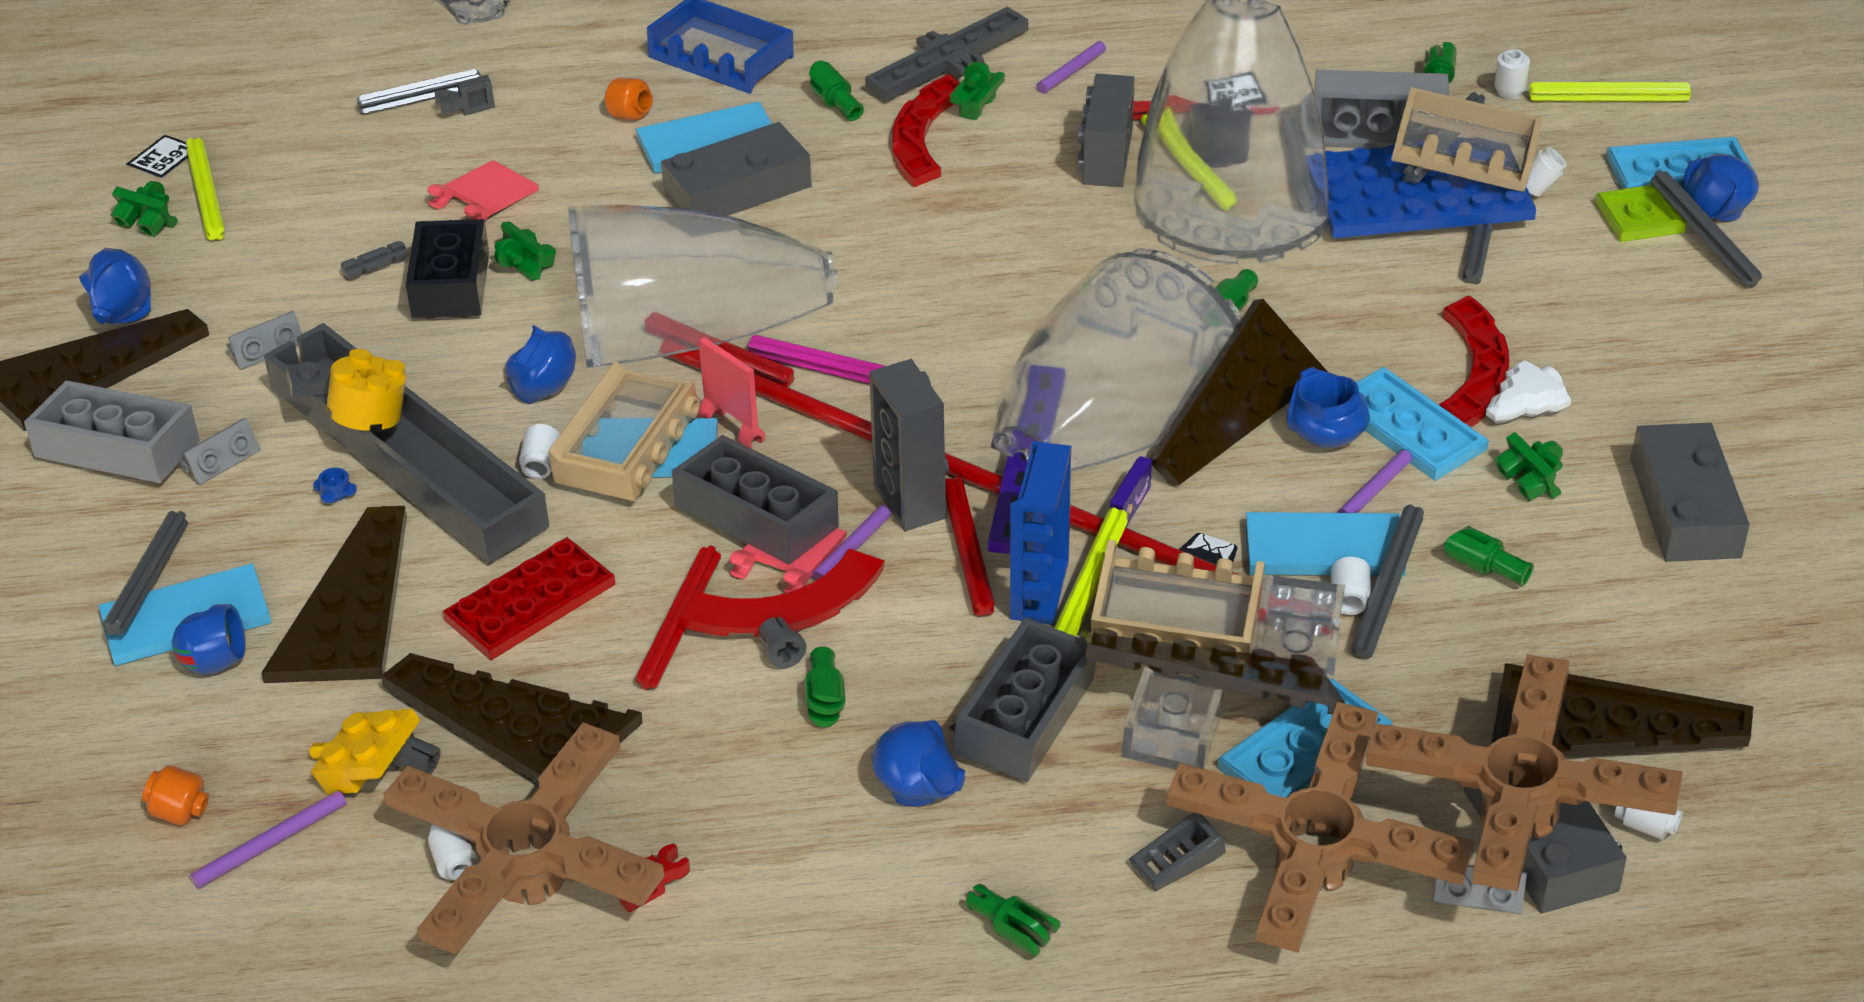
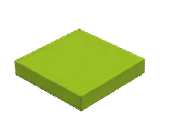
M1652 185L1596 193L1595 204L1620 242L1685 232L1686 222Z

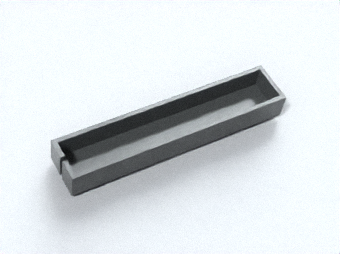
M324 323L297 337L302 362L324 363L325 369L329 368L335 361L349 356V352L352 349H357ZM290 340L264 354L271 389L487 563L493 562L549 528L544 492L406 386L401 419L395 426L382 430V424L370 425V431L351 429L338 424L331 418L332 411L330 409L327 411L326 408L328 395L292 397L286 378L287 365L299 364L295 343Z

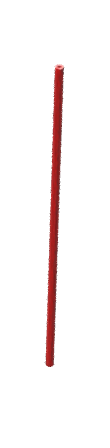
M665 338L660 345L661 354L701 370L699 350L670 338ZM754 373L756 394L872 442L870 421ZM945 453L949 466L947 474L959 477L966 482L999 495L1003 476ZM1070 505V525L1097 536L1104 518ZM1126 527L1118 542L1119 546L1139 553L1140 548H1151L1155 551V561L1166 565L1176 566L1178 555L1186 553ZM1193 556L1194 569L1216 571L1217 565ZM1266 585L1263 586L1260 605L1325 632H1329L1332 629L1336 618L1335 614ZM1237 594L1250 600V596Z

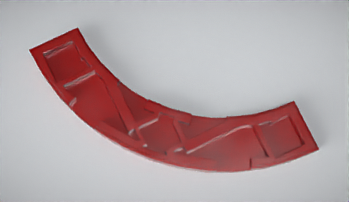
M950 74L931 82L919 90L917 97L913 100H908L904 104L894 122L892 130L894 160L905 180L913 188L941 177V167L929 154L925 138L933 121L943 111L954 105V103H950V94L960 83Z
M1468 295L1444 307L1442 318L1450 323L1464 339L1471 356V373L1469 379L1464 382L1459 390L1441 402L1439 406L1472 428L1486 417V410L1491 399L1500 393V383L1506 379L1505 375L1509 369L1510 360L1506 338L1496 327L1495 319L1477 300Z
M849 548L843 558L821 578L800 589L771 597L729 598L695 590L679 617V626L718 636H729V633H754V637H758L759 628L764 621L772 617H781L793 631H799L836 616L840 613L841 608L851 603L854 599L859 600L872 587L884 570L885 560Z

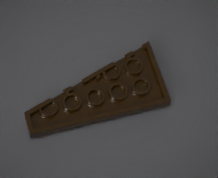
M1263 298L1253 300L1149 458L1152 459V466L1171 486L1183 483L1290 403L1295 384L1300 379L1301 372L1312 367L1328 372Z
M184 309L0 361V410L23 431H26L24 421L66 380L109 388L209 336L207 324L189 309Z
M405 506L366 508L262 670L264 683L382 679L381 675L385 673L407 521Z
M1096 628L1093 633L1081 631L1078 647L1086 660L1131 670L1140 669L1141 664L1149 665L1151 670L1161 673L1160 676L1176 679L1177 675L1181 672L1199 678L1198 685L1260 699L1269 697L1270 692L1276 694L1279 699L1289 702V705L1305 708L1308 701L1323 704L1328 707L1327 714L1333 715L1337 701L1345 703V700L1317 662H1315V659L1306 655L1292 654L1291 658L1276 657L1275 653L1263 649H1253L1251 653L1237 652L1236 648L1225 644H1213L1212 648L1199 647L1195 642L1187 639H1174L1173 643L1157 641L1156 637L1142 633H1136L1133 635V638L1118 636V633L1104 628Z
M409 653L381 675L384 688L538 784L539 776L583 722L618 735L620 742L643 723L640 711L627 709L626 713L610 710L608 709V703L593 700L591 704L571 700L569 693L511 679L509 683L493 680L491 673L477 670L474 675L454 669V664L412 653Z
M1505 663L1491 744L1499 738L1509 735L1512 712L1524 666ZM1568 674L1552 745L1562 752L1565 757L1748 747L1752 732L1754 706Z

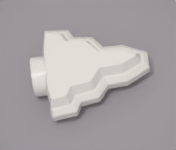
M1524 360L1506 372V379L1500 383V393L1491 399L1486 410V416L1498 424L1509 422L1521 415L1534 417L1544 412L1553 414L1570 406L1571 399L1563 385L1560 374L1554 368L1545 366L1540 369Z

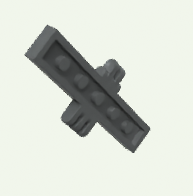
M1006 7L951 35H939L935 31H930L926 36L922 35L916 39L917 46L920 48L919 51L866 76L865 86L868 90L887 101L945 71L960 78L964 76V69L970 63H985L980 55L981 53L1027 31L1028 19L1011 8Z

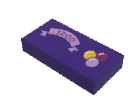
M1139 456L1110 501V509L1115 507L1118 510L1123 509L1127 512L1128 523L1126 527L1151 488L1152 459Z

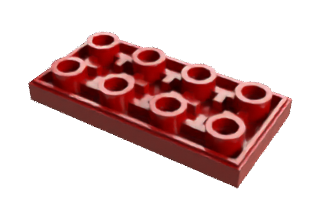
M566 537L443 610L444 621L492 661L616 585L615 576L571 539Z

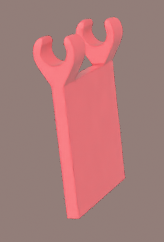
M492 160L445 185H430L427 189L428 193L436 197L433 200H429L428 203L436 209H441L455 196L469 204L464 208V213L471 216L470 219H485L486 221L492 214L538 191L539 187L537 183Z
M707 338L699 339L704 394L699 409L700 418H712L714 412L721 417L726 412L743 423L738 435V442L752 449L751 442L753 439L759 443L765 440L764 431L758 427L754 369Z
M835 529L790 565L747 544L742 550H736L731 554L730 562L735 564V566L730 571V575L739 579H745L755 561H759L787 571L784 574V581L789 584L784 589V593L800 589L807 585L812 577V572L847 537V531Z

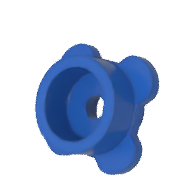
M337 467L324 470L313 483L314 489L322 494L321 501L324 503L341 501L346 496L354 495L357 491L356 485L349 481V474L344 469Z

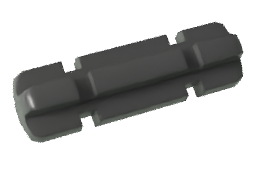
M396 241L388 244L387 248L380 247L357 256V259L351 258L343 261L341 269L346 279H353L361 276V272L369 273L390 265L391 261L398 262L406 259L408 256L407 250L402 241Z

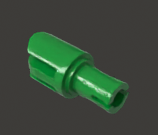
M1443 42V49L1436 45L1430 48V52L1426 50L1423 73L1448 74L1449 83L1452 82L1455 77L1457 51L1455 45L1451 42Z
M822 60L814 62L809 71L812 90L827 106L837 107L849 121L859 119L864 112V106L851 94L850 83L830 63Z
M1243 269L1234 279L1226 278L1222 280L1207 295L1204 302L1206 308L1203 310V317L1209 326L1219 327L1225 325L1247 305L1249 300L1248 294L1257 287L1256 284L1259 282L1256 273L1250 269Z
M1470 526L1452 534L1444 543V551L1448 557L1476 570L1484 576L1496 572L1523 586L1530 579L1534 569L1533 563L1524 561L1506 552L1501 540Z
M822 646L815 648L810 653L811 670L806 674L804 685L809 718L815 725L824 728L832 726L839 720V713L844 709L846 699L844 677L835 668V653L829 647Z
M977 884L973 887L976 892L981 894L980 897L970 891L966 898L967 908L991 920L994 932L1035 958L1040 953L1038 946H1046L1051 939L1046 929L1055 934L1061 927V922L1021 897L1012 896L1005 899L983 884Z

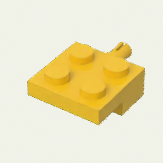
M412 708L353 713L343 721L342 728L333 740L322 743L315 742L312 744L313 746H310L309 753L311 758L318 760L311 769V773L327 795L337 790L342 794L358 793L367 779L381 778L421 720Z

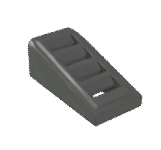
M1192 813L1130 857L1129 861L1156 892L1215 861L1226 853L1223 838L1201 814ZM1198 838L1201 843L1195 846L1191 840ZM1182 845L1189 851L1184 856L1177 849ZM1169 852L1176 861L1170 865L1162 855ZM1155 860L1163 871L1156 874L1147 863Z

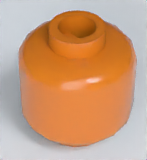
M618 77L612 80L606 89L605 104L608 112L615 118L639 120L651 109L653 96L649 86L643 80Z
M167 765L160 771L154 770L151 773L142 794V801L147 803V811L151 816L184 826L193 816L201 817L208 804L209 794L203 792L204 780L200 775L173 765Z

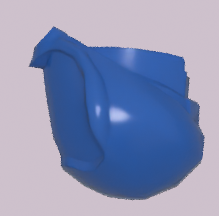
M1718 153L1706 158L1690 161L1685 170L1683 189L1711 219L1732 221L1739 219L1744 209L1755 199L1759 190V180L1751 166L1742 159L1730 154Z
M103 248L93 256L89 262V269L79 276L80 282L89 294L93 311L92 315L100 324L134 322L143 319L151 311V281L148 272L135 256L122 249Z
M533 325L532 334L526 345L509 357L505 363V375L512 392L519 400L532 404L559 392L566 385L575 370L577 357L572 339L562 331H544Z
M1312 367L1300 373V379L1296 382L1290 399L1286 419L1290 430L1298 433L1300 437L1321 448H1338L1353 442L1365 431L1370 422V414L1367 400L1359 392L1358 384L1354 380Z
M934 719L928 721H905L891 726L876 740L871 752L875 776L888 790H891L893 798H895L898 804L904 806H923L937 799L947 798L956 791H961L963 787L965 770L958 766L950 754L942 728Z

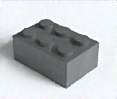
M1095 74L1093 86H1087L1086 105H1083L1082 124L1079 125L1078 144H1082L1078 155V171H1083V185L1123 188L1133 132L1135 76Z

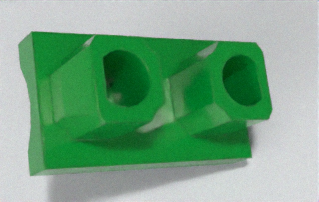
M970 63L964 69L963 81L950 94V103L959 105L961 117L977 120L982 114L984 104L992 103L996 98V90L1005 81V73L1000 71L991 73L988 65L985 63Z
M149 181L144 187H138L136 192L116 186L112 192L113 197L118 203L113 209L111 217L119 226L129 228L136 217H139L140 219L136 225L140 231L155 237L163 226L174 228L178 222L176 217L169 215L167 205L169 196L165 194L164 186L160 182Z
M510 221L502 222L503 238L501 241H497L494 246L496 249L494 253L496 262L503 267L514 266L531 280L540 279L542 269L553 267L556 249L549 244H539L535 233L531 230H521Z
M1516 432L1506 437L1509 448L1495 458L1498 471L1506 479H1510L1523 470L1526 474L1517 479L1516 484L1521 494L1528 501L1543 493H1546L1551 499L1560 495L1561 490L1554 484L1556 472L1563 467V463L1560 461L1563 455L1562 447L1556 441H1547L1544 444L1536 441L1531 448Z

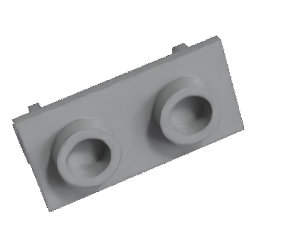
M291 311L229 336L230 343L226 344V348L231 357L235 356L239 369L242 370L264 361V354L290 340L295 343V347H298L297 337L302 335L295 313Z
M243 418L183 452V459L179 463L185 473L192 471L197 484L201 485L261 449L247 418Z
M1473 865L1468 866L1463 885L1435 878L1433 902L1519 914L1522 912L1527 877L1525 872H1522L1518 891L1472 884Z

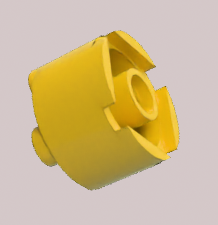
M352 349L349 352V356L335 361L330 370L326 405L327 411L329 409L332 411L331 418L340 425L362 431H370V425L382 424V430L395 426L400 421L406 382L405 364L398 360H387L372 356L371 352L365 349Z

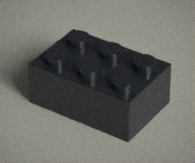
M485 219L416 221L406 279L411 318L481 316L489 259Z

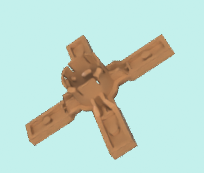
M1526 655L1512 712L1509 735L1499 738L1488 747L1468 744L1461 736L1378 723L1374 725L1366 752L1367 766L1453 779L1462 787L1480 789L1482 792L1481 821L1484 824L1473 868L1472 884L1518 891L1529 841L1532 836V829L1533 835L1536 838L1545 837L1553 832V828L1560 818L1561 803L1578 805L1584 801L1676 816L1683 771L1594 757L1584 762L1566 760L1563 753L1552 745L1569 674V660ZM1511 771L1510 783L1512 785L1529 786L1532 788H1520L1509 785V772Z
M1337 701L1315 763V772L1309 788L1296 791L1286 798L1269 794L1262 784L1179 763L1167 793L1166 805L1249 827L1261 835L1274 838L1278 846L1277 863L1275 864L1277 874L1256 930V941L1299 953L1319 892L1322 891L1323 881L1324 888L1328 892L1342 887L1343 881H1346L1352 871L1353 860L1368 864L1378 862L1463 885L1475 841L1389 818L1378 823L1366 820L1361 810L1351 801L1366 757L1374 725L1378 720V712ZM1307 820H1309V832L1325 834L1334 839L1339 838V842L1325 846L1314 845L1304 842L1296 836L1306 833Z
M583 722L539 776V788L529 800L513 801L499 808L481 802L477 792L407 765L383 793L385 805L454 832L475 843L476 853L481 859L478 864L465 868L417 928L419 940L457 955L501 898L510 902L524 904L522 890L526 889L528 904H540L546 901L544 884H547L548 895L551 897L562 887L567 878L640 907L644 905L664 878L663 865L590 836L577 839L570 837V828L565 820L578 800L619 750L620 740L618 735ZM532 834L534 848L540 849L530 854L510 855L507 841L511 839L514 853L519 850L530 849L528 835Z

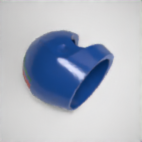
M215 604L209 610L195 612L187 616L178 624L172 636L174 656L187 670L196 674L210 675L218 673L241 661L245 654L246 639L243 623L237 609L232 604ZM225 619L227 620L230 629V647L228 644L225 631Z

